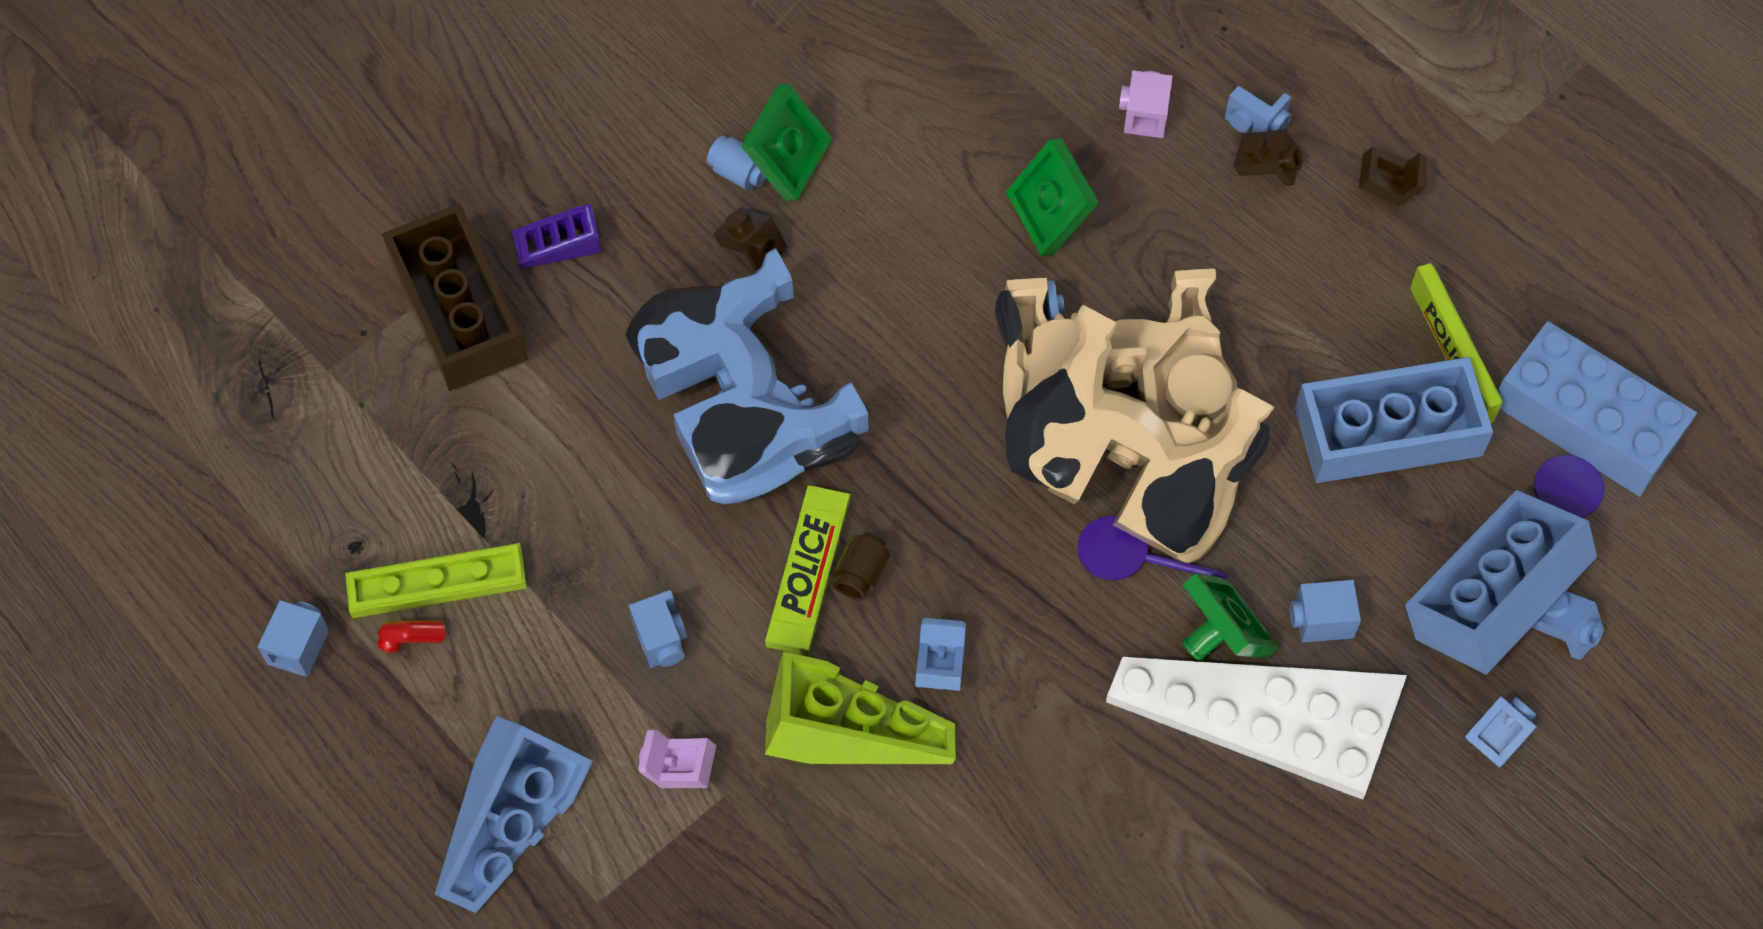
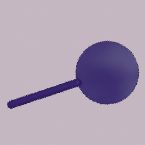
M1560 455L1548 459L1540 466L1535 475L1534 490L1537 499L1583 518L1593 513L1599 507L1604 496V483L1597 469L1586 460L1571 455Z
M1105 516L1092 521L1085 527L1079 537L1078 555L1082 565L1092 575L1104 580L1113 581L1128 578L1135 574L1143 566L1144 562L1194 574L1228 578L1227 573L1149 554L1147 543L1113 526L1117 516Z

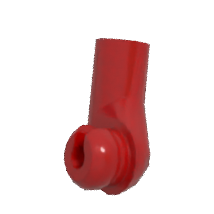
M432 620L388 621L377 632L379 636L377 644L382 651L395 653L401 649L402 643H442L445 638V626L442 621Z

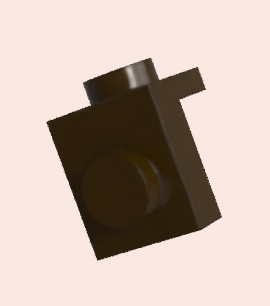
M1287 130L1243 133L1233 167L1239 176L1277 173L1283 184L1290 186L1294 185L1297 171L1302 167L1303 155L1300 147L1295 144Z
M1371 147L1363 153L1359 188L1400 206L1424 189L1427 182V156L1418 153L1409 161L1404 162L1377 148Z
M742 207L731 213L726 218L725 223L713 233L720 246L745 254L755 271L762 267L766 253L777 249L779 255H781L787 249V245L771 217Z

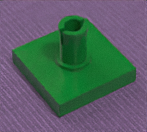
M779 84L751 131L745 134L741 147L783 199L789 201L799 198L829 146L832 137L790 84Z
M1050 139L1006 191L1041 256H1053L1099 204L1095 192H1092L1093 188L1088 185L1063 139Z
M1195 573L1182 584L1208 618L1188 637L1182 639L1187 651L1198 661H1203L1205 656L1223 641L1238 656L1267 659L1280 648L1228 579Z

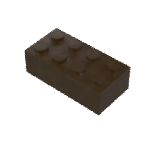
M460 203L382 233L391 263L449 391L528 360L520 330Z

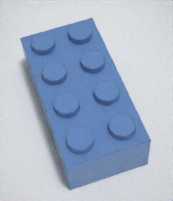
M1549 321L1546 322L1503 379L1498 390L1503 401L1500 410L1573 456L1586 460L1597 471L1641 497L1683 438L1697 414L1696 411Z
M1469 357L1305 383L1301 385L1295 405V412L1316 483L1483 456L1493 434Z
M1516 490L1405 604L1415 639L1487 675L1597 558L1589 521Z

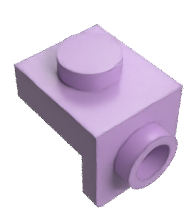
M647 730L644 746L639 754L638 769L642 775L660 788H707L717 745L708 738L668 739L658 730Z

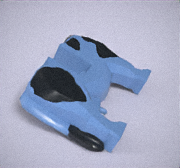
M777 249L766 253L762 267L753 275L735 278L719 286L667 289L654 295L633 317L625 334L633 353L644 365L646 377L658 400L716 376L722 389L718 392V395L673 414L676 435L701 480L710 501L721 504L739 503L760 496L788 482L804 471L844 460L859 445L860 439L857 435L869 431L867 409L852 383L840 387L837 393L827 403L812 407L814 400L811 398L799 401L797 397L806 392V386L801 384L789 389L787 385L777 380L774 359L759 339L750 331L753 323L764 313L776 308L779 301H787L794 298L791 274Z

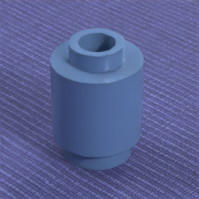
M723 135L718 137L709 150L707 164L713 167V171L716 174L747 191L755 186L760 187L765 182L766 177L741 147L743 141L733 136L730 138Z

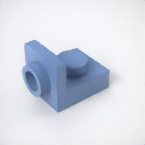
M1500 697L1469 731L1465 738L1499 768H1502L1529 736L1539 729L1532 722V719L1537 714L1517 697L1511 702L1504 697Z

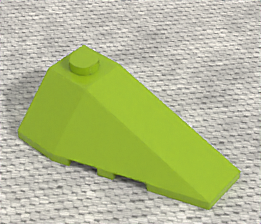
M783 652L766 720L765 755L807 764L954 763L956 759L955 723L908 700L897 703L877 693L876 691L879 686L867 680L864 681L863 685L838 674L840 667L828 661Z

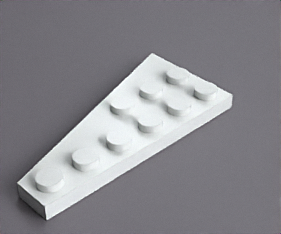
M1122 657L1107 694L1106 702L1363 800L1407 675Z

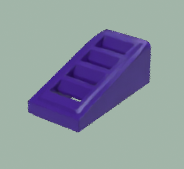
M591 204L575 207L512 230L520 269L601 253ZM584 229V233L576 236L575 230ZM567 232L568 239L560 241L559 234ZM551 235L553 244L545 247L543 237ZM535 239L537 250L529 253L527 240Z

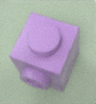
M1132 70L1130 86L1122 85L1119 110H1127L1124 133L1164 138L1173 75L1160 74L1155 71L1142 72Z

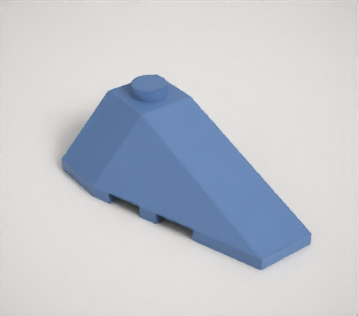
M496 716L475 759L435 895L476 913L512 873L514 862L529 845L534 847L544 836L542 831L558 813L563 815L571 806L593 761L522 725Z

